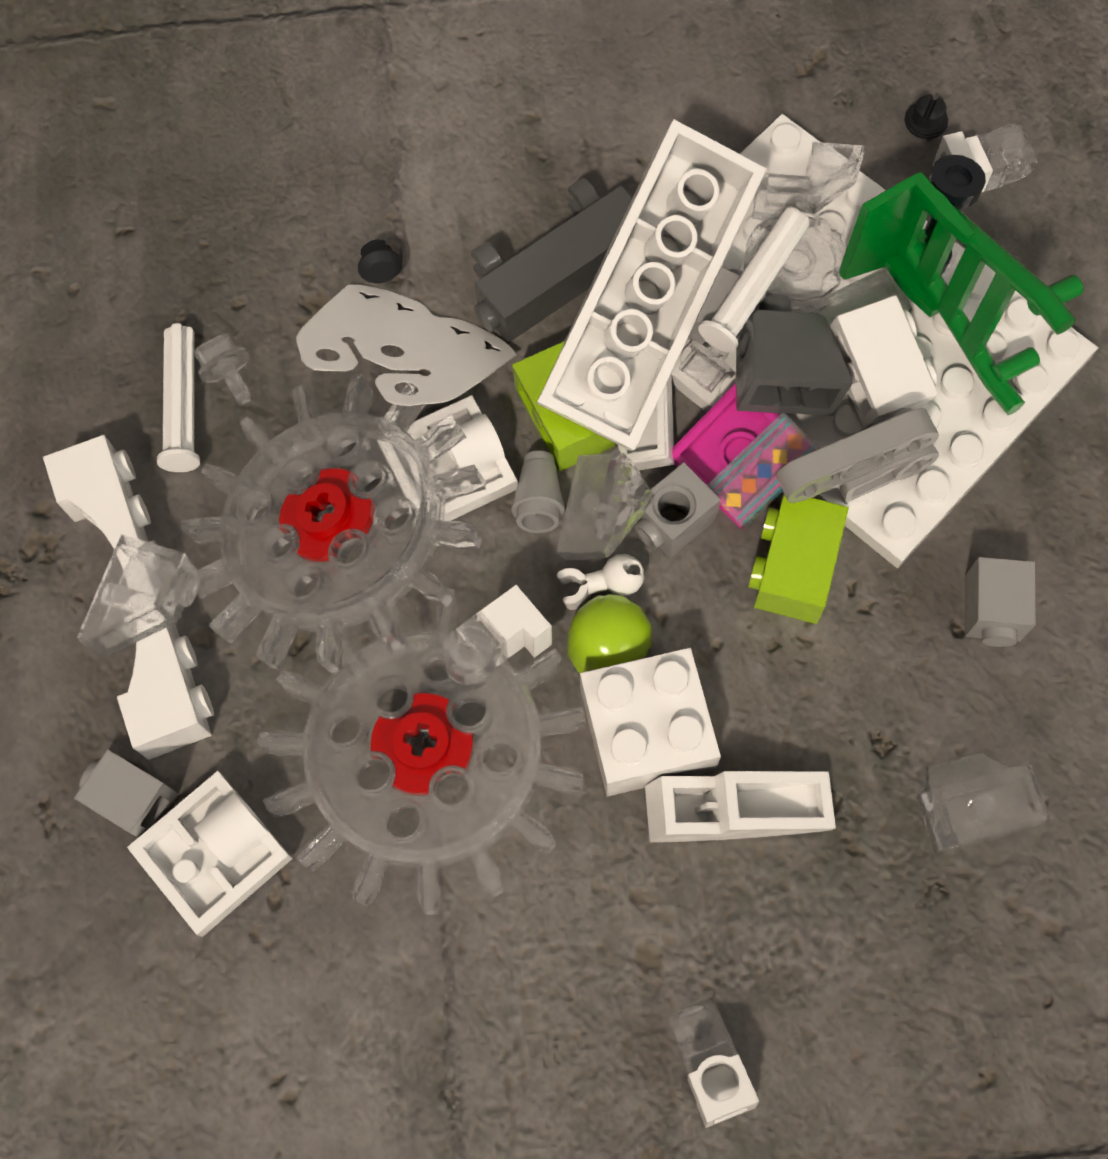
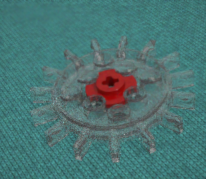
M351 374L342 412L320 415L318 404L304 386L300 385L293 388L294 408L298 418L297 424L272 437L263 425L247 416L242 420L240 425L247 440L258 451L243 467L240 474L232 472L225 467L205 464L201 470V473L218 490L228 494L222 516L186 519L182 521L181 530L196 543L219 542L222 557L183 577L186 587L201 599L232 583L240 592L208 626L231 644L262 612L272 620L256 656L269 667L277 670L281 669L297 630L317 632L316 658L330 673L342 671L343 629L350 628L369 620L373 633L391 650L396 651L401 648L403 642L399 626L392 619L388 609L402 599L412 588L421 592L427 600L448 607L454 598L436 575L426 571L427 567L432 561L438 546H448L457 549H480L482 538L472 525L459 521H444V501L486 489L485 480L474 464L442 474H437L432 464L467 438L452 415H449L425 434L414 440L407 431L426 404L410 406L392 404L384 418L369 414L373 390L361 374ZM407 383L401 394L414 395L418 390L415 386ZM356 443L351 451L341 455L345 447ZM312 474L310 480L306 484L298 487L299 482L304 477ZM377 478H382L377 487L365 492L370 482ZM268 506L266 512L261 517L254 519L260 509ZM409 514L402 526L390 530L395 519ZM292 542L288 552L277 557L280 549L287 543ZM363 547L357 559L345 563L348 555L353 550ZM318 579L312 592L301 597L304 587L309 582Z
M443 588L436 605V621L433 629L403 631L400 610L389 592L378 595V616L383 625L385 637L377 639L359 650L353 648L341 629L326 621L319 627L328 650L339 658L342 663L327 678L323 686L311 682L301 674L281 670L276 679L282 688L294 699L312 705L306 720L305 730L303 732L274 730L258 734L257 744L267 753L278 756L303 755V767L306 780L302 783L280 789L263 799L267 811L274 817L292 814L305 806L316 803L318 809L328 821L326 827L304 846L296 859L308 871L312 872L326 863L341 844L346 841L357 850L367 855L365 863L355 880L352 899L357 903L367 907L371 905L379 893L384 873L389 864L418 869L416 895L421 910L425 915H438L442 896L439 885V868L467 859L473 862L480 884L494 898L504 893L500 869L490 858L488 848L499 841L510 829L523 836L532 847L550 854L556 847L555 838L546 825L524 812L532 799L536 787L544 786L562 793L582 794L584 786L583 774L568 767L542 763V738L555 734H570L586 728L584 709L563 708L553 712L537 713L535 703L530 694L533 688L553 678L563 668L561 655L555 648L539 655L528 665L516 671L499 654L501 650L487 633L478 641L454 632L460 614L454 589ZM447 659L455 664L454 672L445 680L434 681L426 677L429 665L436 660ZM401 689L408 693L407 701L401 709L394 712H386L379 708L380 700L387 691ZM474 702L481 704L486 709L483 719L476 725L464 726L455 720L457 711L464 704ZM347 719L359 722V732L353 740L347 743H336L332 740V732L339 722ZM425 738H431L435 748L427 747L424 749L422 756H417L413 745L422 746ZM499 747L510 748L517 754L515 764L505 772H494L486 767L487 756L491 751ZM374 764L387 766L389 768V777L382 787L375 790L361 787V776L369 766ZM458 778L468 783V793L461 802L448 805L438 799L439 789L447 780ZM404 810L417 812L420 822L413 834L402 838L391 834L390 824L397 813Z

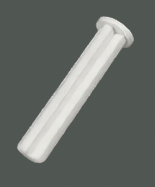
M788 207L781 214L712 320H705L698 327L700 335L706 342L724 352L731 353L738 347L736 336L809 227L810 220L807 215L801 213L795 207Z
M173 323L171 327L164 330L163 452L157 456V465L171 472H188L195 470L200 465V457L194 452L195 332L191 327L183 326L181 323Z

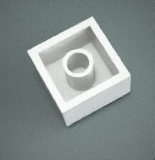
M691 648L580 673L581 695L607 797L645 788V785L661 776H696L716 771L721 755Z

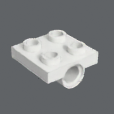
M472 395L377 438L379 446L423 533L517 489L518 481L505 458L499 437L487 415L481 413Z
M219 771L214 773L127 847L195 934L201 937L206 935L293 859Z

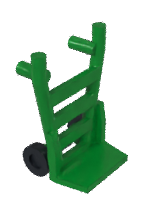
M963 155L944 156L935 162L928 179L922 172H919L862 204L838 273L843 280L884 267L905 295L927 316L932 317L938 313L941 315L985 388L1005 413L1011 415L1017 412L1025 404V401L1009 383V380L1037 367L1040 363L1039 354L1032 347L1017 352L995 363L986 348L1012 296L1017 291L1027 300L1029 310L1036 316L1041 315L1052 330L1059 335L1068 330L1076 321V318L1065 307L1064 303L1080 296L1083 293V284L1076 275H1070L1047 286L963 214L959 209L969 207L978 201L986 183V176L982 167L973 159ZM929 214L930 217L928 219L925 229H922ZM957 239L966 248L949 285H947L941 275L945 273L952 258V248ZM986 264L996 274L970 322L963 309Z

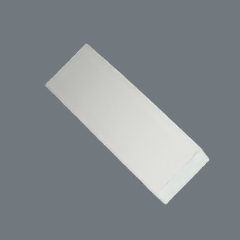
M724 771L716 776H661L645 785L650 842L757 838L836 829L829 772Z

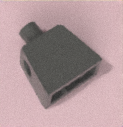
M784 294L766 296L759 304V310L752 312L738 339V347L736 348L737 411L833 416L853 382L826 318L819 313L792 312L790 299Z

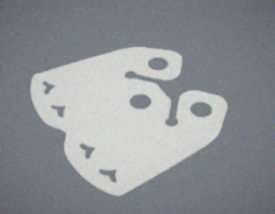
M347 285L324 305L301 328L296 336L301 360L307 367L313 370L349 371L357 367L358 361L349 345L342 341L343 337H351L355 340L354 344L363 358L390 370H429L431 372L429 376L384 373L375 379L376 387L387 402L403 406L450 401L461 396L517 356L515 351L506 342L472 323L455 318L434 316L427 307L418 301L388 290L364 285ZM359 292L365 293L366 295H376L379 297L366 299ZM396 303H400L404 308H410L413 311L398 310ZM451 327H455L460 331H466L470 333H463L458 335L456 334L455 330ZM485 341L489 342L493 348H497L500 351L486 349ZM386 345H394L401 348L404 354L400 357H390L383 354L381 348ZM321 349H331L338 352L340 358L336 361H325L318 358L316 352ZM401 382L411 383L418 388V392L414 395H404L397 392L394 386Z

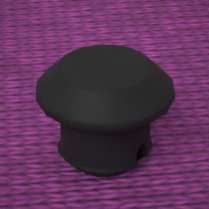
M923 95L917 100L916 104L910 106L905 114L904 121L906 128L911 134L918 138L932 139L944 133L949 119L946 113V103L940 97L934 100L932 98L933 95Z
M371 240L362 247V258L358 263V273L362 279L370 283H385L394 279L400 273L402 260L398 253L392 250L390 245H386L384 240Z

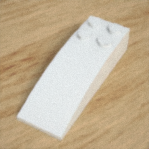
M673 119L661 138L625 212L536 404L632 452L635 450L767 168Z

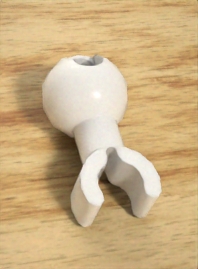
M617 554L608 559L602 570L583 574L580 570L574 568H565L557 573L560 582L564 585L570 582H577L581 586L575 595L564 597L563 603L567 609L576 610L585 605L592 594L607 590L615 595L630 596L641 587L644 581V568L639 560L628 554ZM636 568L640 569L639 575L630 574Z

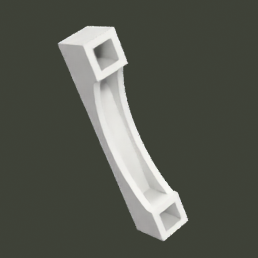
M101 435L44 456L43 460L56 502L74 522L86 519L105 534L113 546L129 582L136 616V657L128 692L117 696L132 748L150 760L212 736L206 718L214 715L213 707L202 684L199 686L195 685L190 668L198 665L196 655L186 635L179 636L174 620L182 617L181 610L170 587L163 588L159 572L165 571L166 565L157 543L154 540L148 542L143 526L151 524V520L139 494L133 496L129 481L136 479V474L128 454L124 449L116 451L105 435Z

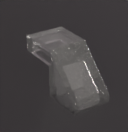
M813 142L806 176L765 173L754 196L752 219L777 221L788 207H795L801 213L807 215L808 218L812 217L855 185L864 156V146Z

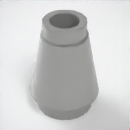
M532 451L524 456V464L511 508L518 527L527 532H550L558 527L559 519L565 513L555 466V457L546 451Z

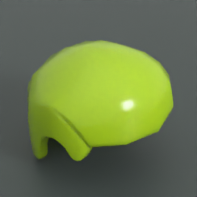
M615 594L599 595L589 600L575 614L567 634V656L579 673L644 659L647 656L648 649L652 646V624L642 608L628 598Z

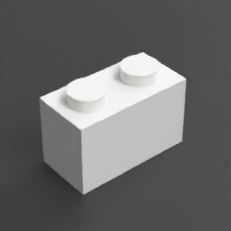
M897 295L841 314L830 324L831 332L852 378L853 384L848 392L863 429L875 425L885 416L903 408H912L913 410L922 408L938 395L935 369L927 358H923L915 340L917 332L914 319L908 310L902 309Z

